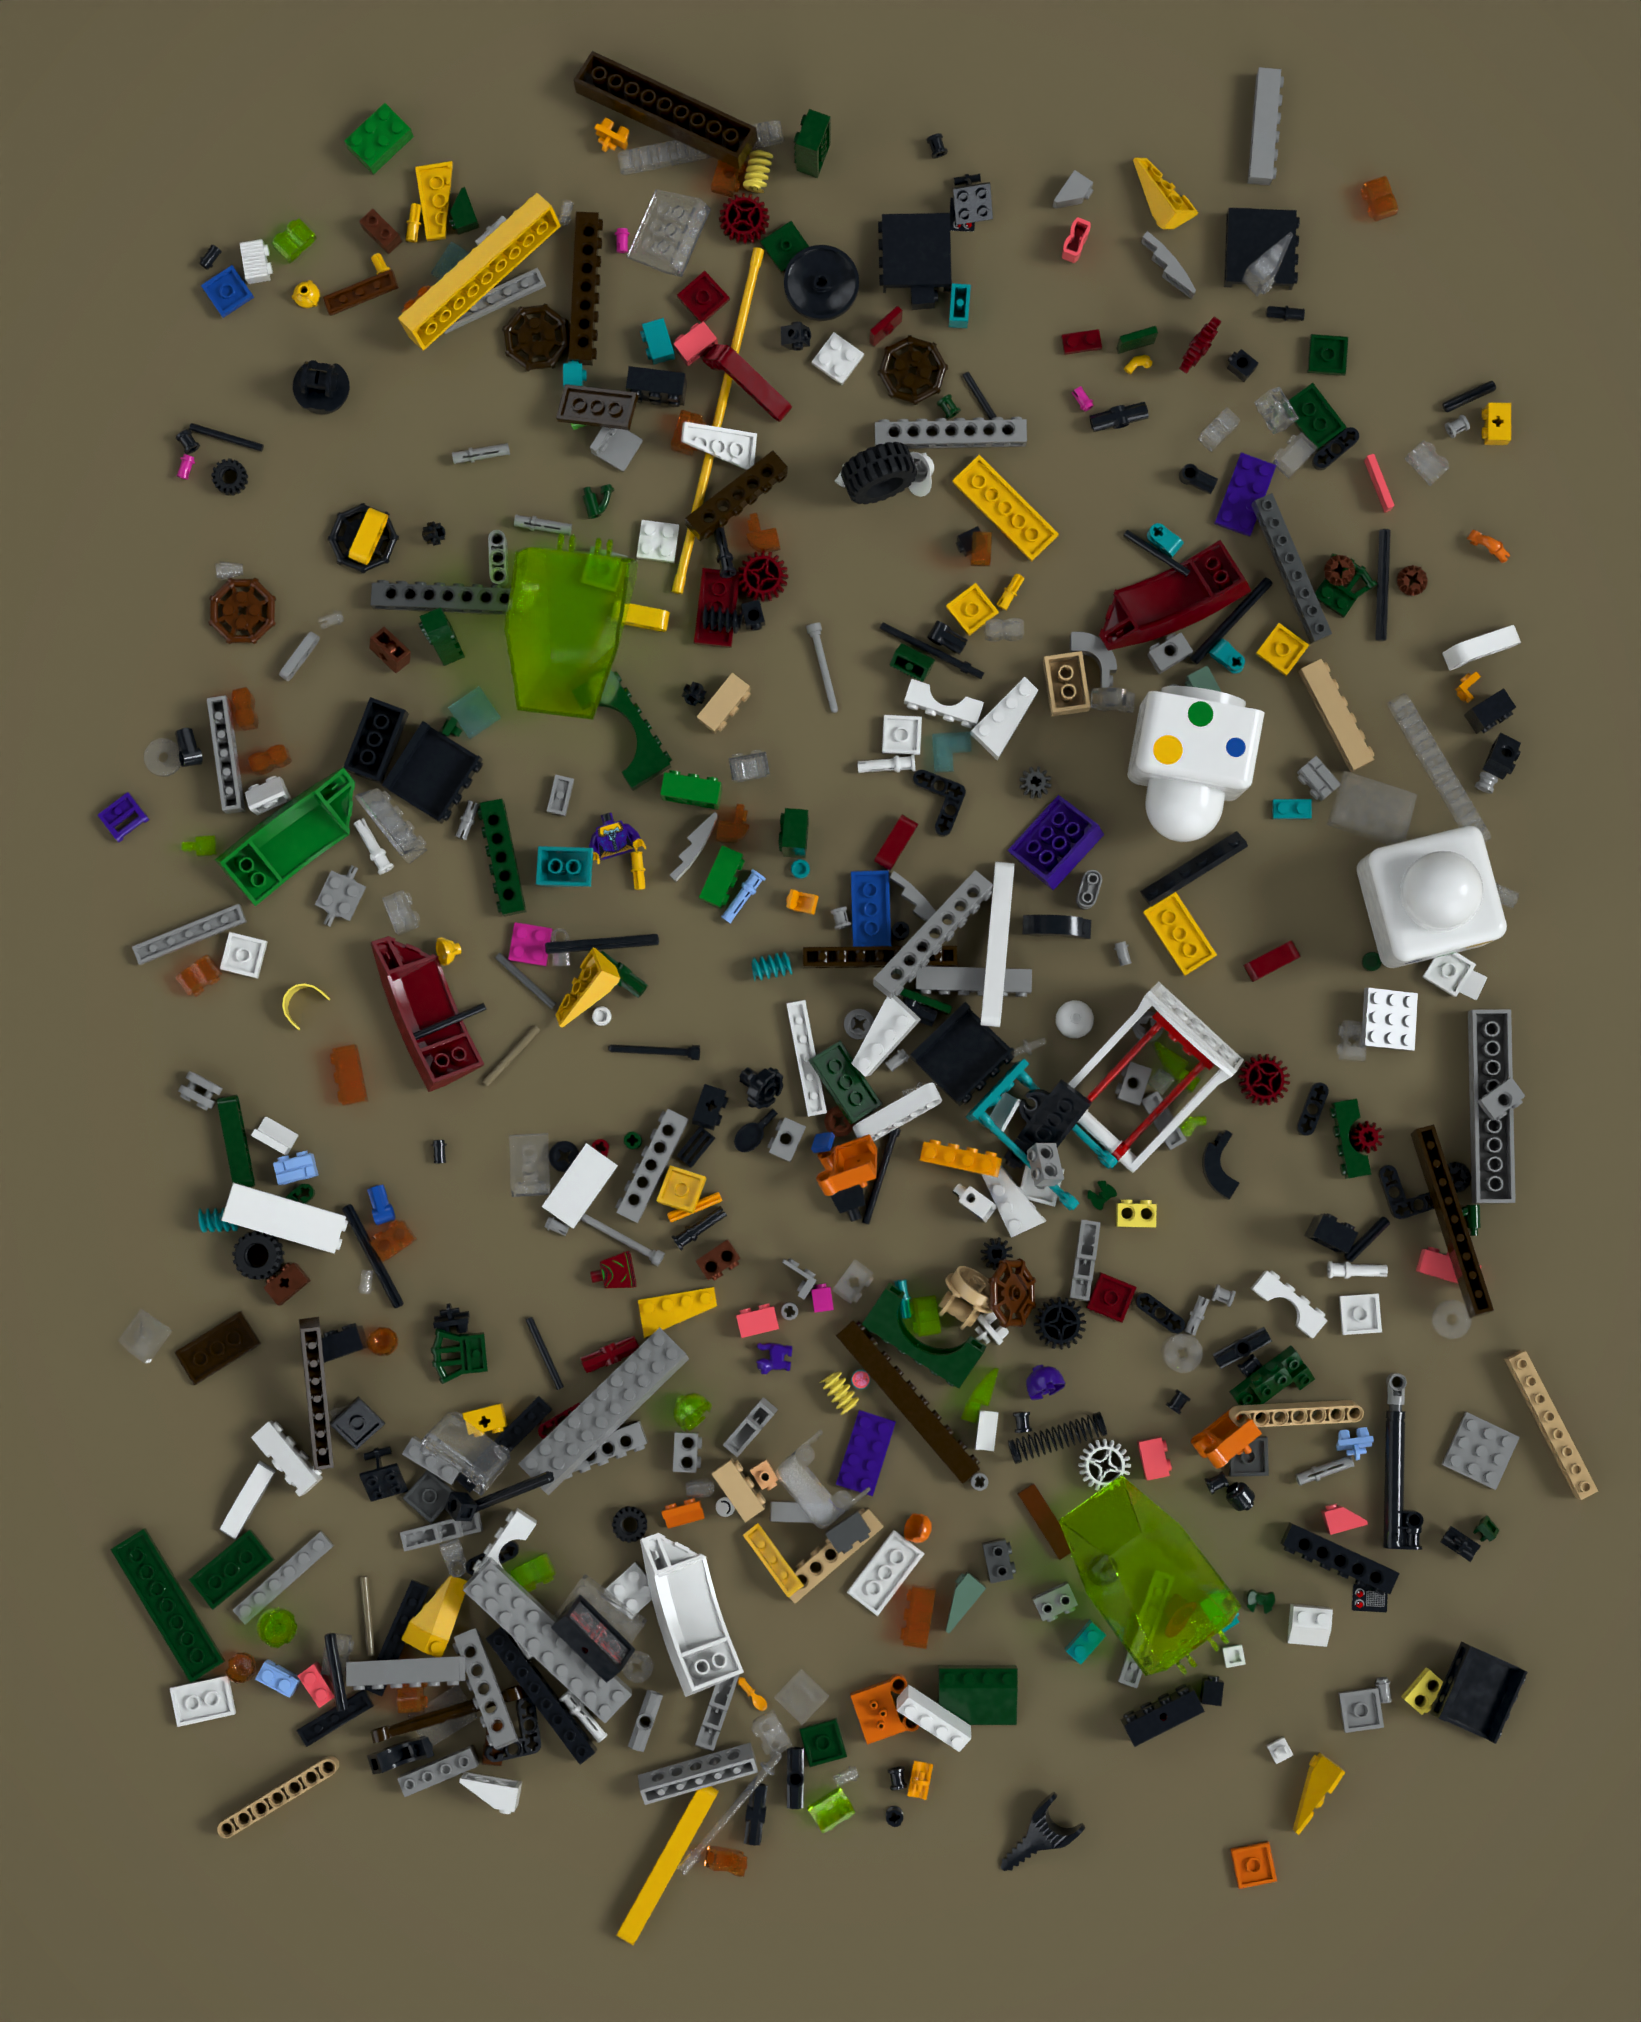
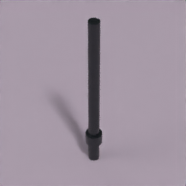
M884 622L880 626L881 630L961 669L960 671L965 674L969 673L979 679H982L984 676V672L972 667V664L967 661L962 662Z
M900 1127L888 1133L890 1135L862 1223L868 1225L870 1223L896 1138L899 1137L901 1132Z

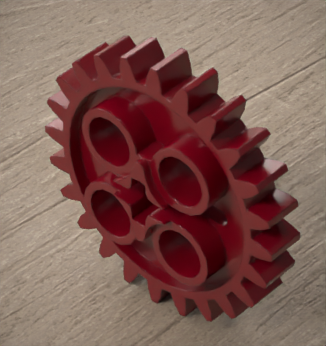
M1214 316L1196 334L1189 344V349L1182 358L1183 362L1179 367L1181 371L1187 374L1192 366L1195 367L1200 358L1207 353L1212 345L1211 342L1218 333L1217 329L1221 324V320Z

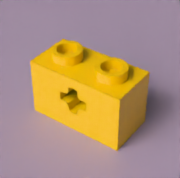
M1488 403L1485 409H1482L1484 427L1482 428L1481 436L1484 439V445H1508L1511 441V403Z
M502 1403L463 1413L467 1435H473V1438L485 1436L484 1432L492 1430V1434L504 1431L503 1427L508 1426ZM484 1416L486 1419H490V1422L487 1424V1426L485 1424H481V1420L484 1419Z

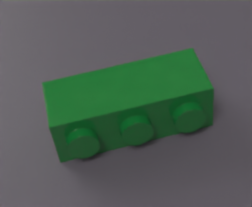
M723 845L721 846L699 896L700 900L720 909L722 904L726 906L730 897L727 893L730 887L734 888L738 879L735 875L738 870H742L745 863L742 853Z

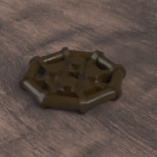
M545 303L539 306L518 307V311L502 329L504 331L506 356L511 357L528 372L534 369L555 368L556 363L569 349L567 318L561 317ZM541 313L540 318L528 319V317L526 316L529 314ZM546 314L556 321L557 324L552 326L545 320ZM523 317L525 322L519 330L513 329ZM558 329L561 330L562 341L556 340L555 331ZM512 334L517 335L518 345L513 347ZM534 334H540V342L538 340L533 342ZM554 347H560L551 358L549 354ZM523 351L529 356L528 360L524 359L517 352ZM538 356L546 357L547 359L545 361L533 362V359Z
M908 335L907 338L891 346H886L877 375L881 377L889 397L918 405L919 402L941 392L940 388L946 370H948V365L945 364L935 342H927ZM912 345L927 349L925 353L914 351ZM906 346L909 348V351L901 355L895 353ZM931 353L937 363V366H932L928 359V356ZM892 357L896 360L894 368L887 370ZM909 367L917 368L915 375L908 373ZM938 371L933 384L929 381L931 374ZM888 376H894L898 383L896 387L893 386ZM924 386H928L930 388L917 395L918 389ZM901 388H908L913 392V395L901 392L899 390Z

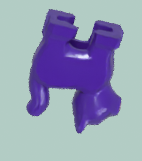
M778 1343L757 1344L759 1350H769L770 1353L769 1360L765 1358L756 1360L757 1368L761 1371V1374L767 1375L771 1370L785 1369L790 1371L791 1362L785 1361L784 1356L787 1354L792 1357V1346H783Z

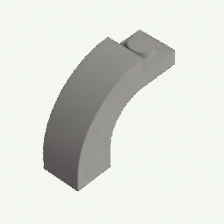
M1071 632L1070 653L1082 651L1083 655L1090 656L1097 662L1100 668V692H1108L1110 687H1113V675H1110V673H1116L1117 663L1112 650L1108 651L1103 641L1093 634Z

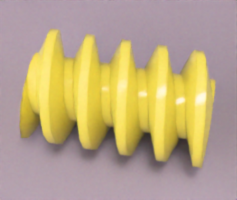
M754 150L749 153L750 159L748 160L743 187L751 192L764 193L761 187H767V183L762 180H768L769 178L764 173L770 172V169L766 166H770L772 162L767 159H772L773 155L763 150Z
M838 1371L827 1376L819 1383H826L823 1389H830L827 1396H835L831 1402H839L836 1409L843 1408L840 1415H843L856 1406L859 1398H852L855 1392L853 1390L848 1391L850 1384L843 1385L846 1378L839 1379L842 1372Z

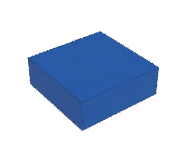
M833 1132L816 1134L811 1150L814 1153L831 1151L835 1138Z

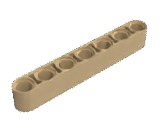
M1353 1400L1238 1405L1232 1407L1229 1411L1230 1420L1238 1427L1246 1423L1248 1418L1252 1419L1257 1427L1351 1423L1360 1421L1364 1415L1362 1407ZM1355 1408L1354 1413L1349 1415L1350 1410ZM1318 1409V1413L1312 1416L1313 1411ZM1337 1409L1336 1413L1331 1415L1332 1410ZM1299 1410L1298 1416L1293 1417V1414ZM1281 1411L1280 1416L1278 1418H1274L1275 1414ZM1262 1412V1416L1259 1419H1255L1256 1415ZM1243 1413V1417L1237 1420V1416Z
M327 1756L231 1814L218 1825V1834L222 1838H230L324 1781L338 1770L339 1760L334 1756ZM325 1762H331L334 1769L331 1771L327 1770ZM308 1772H314L317 1779L315 1781L310 1780ZM292 1782L299 1784V1791H294L291 1788ZM276 1792L282 1794V1801H277L275 1799L274 1794ZM263 1803L266 1806V1811H260L257 1804ZM241 1813H246L249 1816L248 1822H244L241 1819ZM225 1823L232 1826V1832H227L224 1829Z

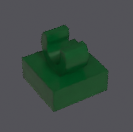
M449 716L439 732L445 736H449L452 733L459 737L463 730L455 726L458 720Z
M1486 1515L1480 1520L1473 1533L1476 1534L1481 1531L1483 1536L1480 1538V1541L1483 1542L1488 1539L1491 1542L1496 1538L1499 1529Z

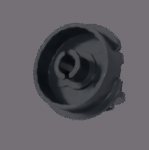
M316 360L305 361L304 365L295 374L293 380V393L301 407L316 414H330L337 411L346 401L350 391L347 373L339 364L318 363Z

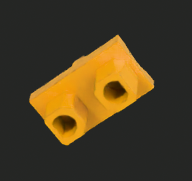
M606 117L601 124L597 123L594 128L596 135L600 137L598 142L603 145L602 151L607 152L609 148L615 151L617 146L626 150L628 146L627 139L630 134L629 129L620 126L617 133L613 132L614 122Z
M914 1760L907 1796L927 1800L933 1764Z

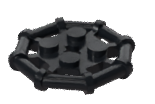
M361 503L359 506L345 512H339L330 536H328V541H330L336 555L337 563L361 571V573H366V571L382 564H388L396 541L399 540V536L396 534L389 518L390 514L382 512L388 515L385 526L388 535H381L373 555L377 554L379 558L370 561L367 565L348 559L349 551L365 514L369 508H372L365 505V503ZM361 513V519H356L351 523L347 520ZM344 522L347 525L346 531L343 536H338ZM383 541H388L384 553L382 554L380 552V549L383 544ZM338 542L345 543L348 550L345 554L342 553Z

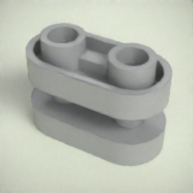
M1089 870L1082 877L1076 896V904L1081 909H1090L1097 900L1102 883V875L1096 870Z
M189 1071L185 1078L190 1080L188 1086L181 1084L178 1090L181 1093L180 1097L187 1101H191V1099L197 1101V1106L204 1110L212 1109L215 1101L211 1099L213 1094L220 1095L223 1088ZM197 1084L207 1089L204 1095L194 1090Z

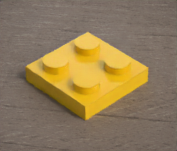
M974 583L946 605L947 610L968 636L999 614V611L977 583Z
M1278 623L1256 652V655L1287 676L1309 644Z
M670 1165L656 1201L660 1204L693 1214L707 1178L703 1175Z

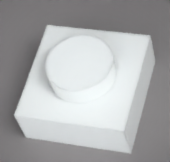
M1241 1644L1222 1647L1226 1668L1246 1664Z

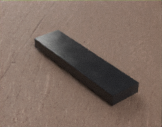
M361 1690L347 1699V1710L337 1711L335 1706L297 1729L296 1731L305 1746L308 1747L372 1708L374 1704L366 1690Z

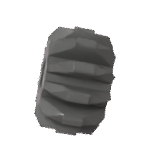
M1038 766L1036 772H1034L1033 767L1029 768L1030 774L1027 771H1023L1025 777H1020L1019 781L1024 783L1020 785V789L1026 788L1025 796L1030 792L1031 799L1034 798L1035 794L1040 799L1042 797L1041 792L1045 795L1048 794L1046 788H1051L1052 784L1047 783V781L1051 780V776L1044 777L1047 770L1040 773V767ZM1033 779L1040 781L1038 787L1035 784L1031 785Z

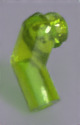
M1206 1116L1187 1118L1181 1127L1183 1135L1189 1137L1193 1134L1192 1132L1196 1126L1207 1125Z

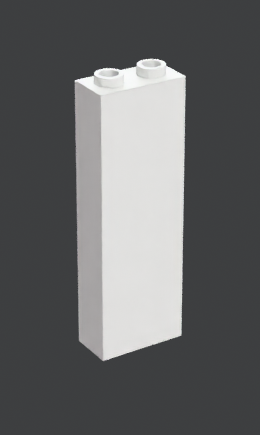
M234 1182L221 1218L222 1221L334 1254L341 1247V1231L345 1232L348 1221L345 1220V1215Z

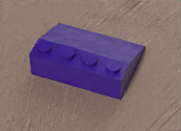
M1058 795L1007 851L1041 882L1054 890L1104 836V833L1096 822Z

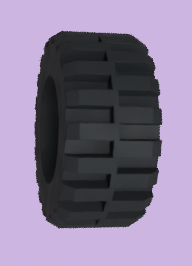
M886 442L885 444L869 447L865 451H861L856 456L851 457L842 467L841 477L853 502L869 504L886 500L904 491L906 487H909L915 481L917 469L906 445L901 442Z

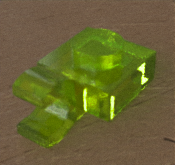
M215 835L195 837L196 842H182V850L184 852L196 851V856L217 855Z

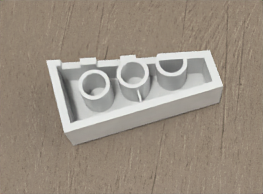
M1024 677L971 730L970 735L997 761L1036 697L1038 689Z
M894 995L891 999L886 997L852 1065L865 1077L871 1076L921 1019L897 996Z

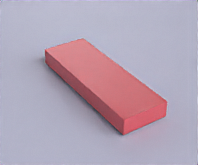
M1375 454L1368 455L1364 462L1384 513L1392 510L1394 503Z

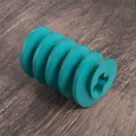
M785 951L782 952L781 958L778 953H775L774 959L768 954L766 961L763 956H760L759 962H757L755 957L752 958L751 966L754 981H756V976L763 980L764 974L770 979L771 973L777 978L779 971L783 976L786 975V970L792 975L790 959Z
M209 1208L206 1209L205 1214H203L202 1209L198 1211V1222L203 1233L207 1232L208 1229L210 1232H214L216 1229L218 1232H222L223 1228L226 1232H229L231 1227L233 1231H238L239 1225L221 1220L225 1208H222L221 1213H218L217 1208H214L212 1214Z

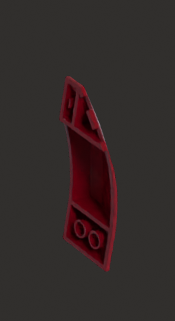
M1217 541L1188 560L1180 563L1191 570L1187 577L1171 568L1139 583L1118 590L1115 588L1112 605H1109L1103 629L1101 628L1099 633L1107 650L1148 642L1186 628L1218 612L1251 592L1245 577L1222 541Z
M390 936L372 941L371 947L389 1006L406 1048L428 1092L444 1087L484 1066V1062L463 1020L418 1040L413 1035V1033L459 1014L438 959L439 956L429 955L415 946L397 942L395 938Z

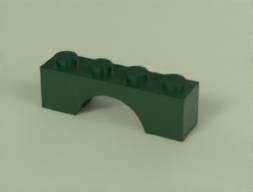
M1357 1099L1331 1103L1332 1107L1329 1108L1331 1119L1334 1118L1335 1121L1333 1133L1335 1138L1338 1137L1339 1145L1336 1148L1338 1156L1342 1158L1343 1164H1340L1342 1176L1345 1175V1179L1372 1175L1368 1155L1357 1152L1349 1141V1130L1352 1124L1361 1118Z

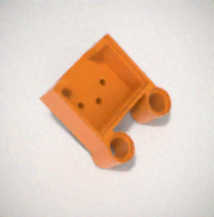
M870 1134L831 1148V1151L818 1153V1158L825 1171L819 1173L816 1180L826 1196L834 1195L838 1191L858 1184L861 1188H865L867 1181L876 1179L877 1147Z
M1229 1409L1206 1429L1195 1435L1191 1439V1444L1202 1458H1208L1216 1469L1221 1468L1236 1454L1241 1455L1243 1451L1245 1454L1252 1452L1249 1444L1262 1434L1252 1419L1248 1418L1246 1423L1238 1427L1230 1420ZM1242 1414L1237 1416V1420L1243 1417Z
M894 1674L889 1680L850 1693L867 1745L904 1731H916L919 1728L917 1724L913 1726L907 1725V1717L904 1715L900 1719L891 1693L893 1691L896 1694H901L907 1687V1680L902 1674ZM896 1679H901L904 1685L901 1688H895L893 1682Z

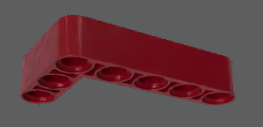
M714 344L702 358L703 362L711 369L724 371L776 421L781 422L792 409L791 404L730 346Z

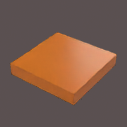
M1269 1841L1230 1849L1239 1889L1277 1882Z

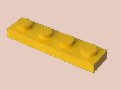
M759 1523L743 1534L746 1541L788 1598L804 1586Z

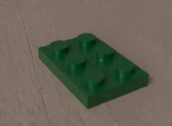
M1311 383L1282 405V408L1315 451L1347 428L1314 383Z

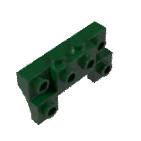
M1290 1345L1229 1392L1238 1405H1258L1267 1402L1292 1382L1301 1390L1315 1380L1297 1351ZM1262 1412L1258 1413L1255 1419H1259L1262 1416Z

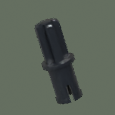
M1268 306L1266 316L1268 318L1284 319V321L1287 319L1303 321L1305 309L1288 308V306Z

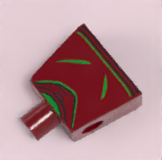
M630 1251L600 1261L601 1270L590 1272L592 1283L603 1281L605 1288L637 1287Z

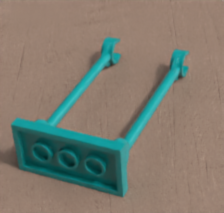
M1022 1059L1006 1072L965 1118L969 1122L977 1120L984 1127L990 1129L1031 1169L1027 1155L994 1124L992 1118L985 1112L988 1107L995 1106L1002 1099L1000 1096L1002 1093L1008 1092L1015 1085L1013 1082L1015 1079L1030 1090L1040 1089L1024 1071L1029 1063ZM1077 1124L1072 1128V1131L1098 1155L1097 1158L1106 1168H1113L1118 1160L1110 1152L1103 1150ZM1058 1185L1048 1186L1060 1197V1202L1068 1210H1074L1078 1206V1200L1070 1193L1064 1192Z

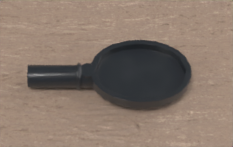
M772 1108L759 1123L752 1122L744 1125L735 1136L734 1145L736 1149L746 1153L758 1147L764 1137L763 1129L778 1113Z

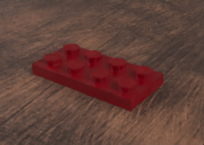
M702 568L694 644L732 648L733 628H731L729 633L726 632L725 627L722 631H719L718 625L715 630H711L710 624L707 629H704L702 620L705 604L707 610L714 606L715 612L719 607H721L722 613L725 612L726 608H729L730 614L736 609L739 590L738 582L740 581L737 574H740V572H737L731 578L720 577V570Z

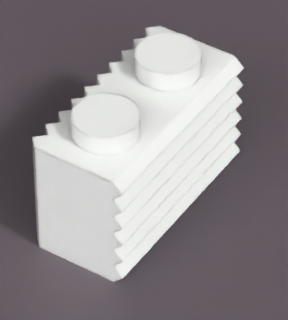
M262 239L241 242V256L245 279L248 284L270 281V274H273L271 262L268 263L267 256H270L268 244H264Z

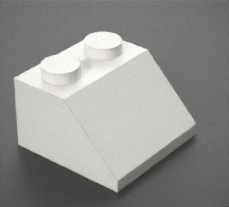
M272 776L266 779V783L262 785H252L245 792L248 807L257 816L292 800L280 776Z
M1290 1604L1287 1643L1327 1647L1332 1628L1333 1610L1330 1607Z

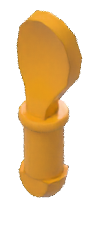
M739 1677L737 1683L747 1693L748 1697H752L754 1707L759 1711H765L767 1709L766 1700L754 1693L755 1689L747 1683L745 1678Z

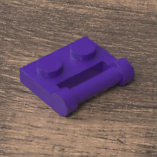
M129 792L98 814V817L118 842H121L125 835L141 823H146L150 820ZM135 812L138 814L137 818L121 830H116L115 827Z

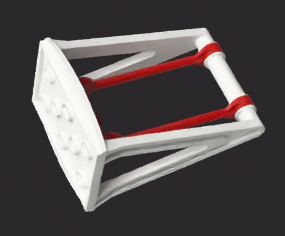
M1160 982L1144 996L1134 1014L1068 1083V1085L1075 1088L1151 1006L1157 1010L1152 1016L1157 1022L1086 1098L1093 1102L1162 1027L1169 1032L1168 1036L1174 1042L1178 1041L1183 1045L1182 1049L1189 1056L1193 1055L1199 1060L1198 1064L1125 1141H1119L1088 1112L1089 1109L1079 1119L1078 1123L1118 1160V1163L1121 1162L1132 1173L1140 1167L1219 1084L1231 1078L1244 1061L1243 1058ZM1214 1065L1218 1066L1220 1069L1138 1157L1130 1151V1146L1205 1067L1210 1070Z

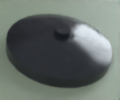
M814 245L798 252L789 262L784 274V291L789 304L803 317L816 321L832 320L847 312L855 302L859 291V275L854 262L845 252L829 245Z

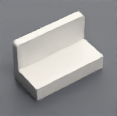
M1006 1092L1002 1093V1099L996 1104L990 1115L994 1124L1003 1132L1021 1101L1019 1098L1017 1099Z
M264 1117L259 1128L254 1129L251 1134L254 1138L284 1155H288L298 1138L297 1133L268 1117Z
M979 1410L975 1450L994 1451L999 1412Z

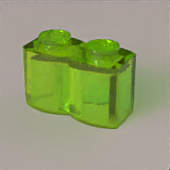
M298 218L297 220H292L287 225L286 231L275 235L272 245L290 264L304 250L310 247L317 238L315 233Z
M936 1296L912 1298L913 1302L909 1303L911 1314H915L916 1322H912L914 1334L918 1333V1337L940 1334L941 1327Z
M547 1552L510 1571L513 1578L528 1593L537 1588L536 1584L540 1582L546 1584L554 1580L553 1576L557 1573Z

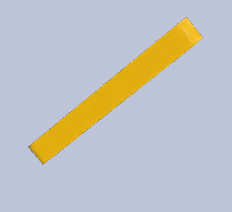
M712 1786L696 1790L618 1930L617 1937L631 1945L635 1944L719 1790Z

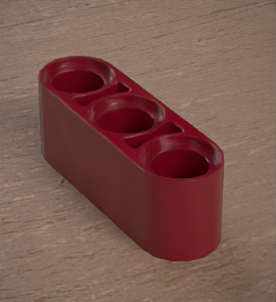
M902 814L875 857L874 862L891 871L919 824Z
M1291 940L1243 966L1251 981L1254 982L1301 956Z

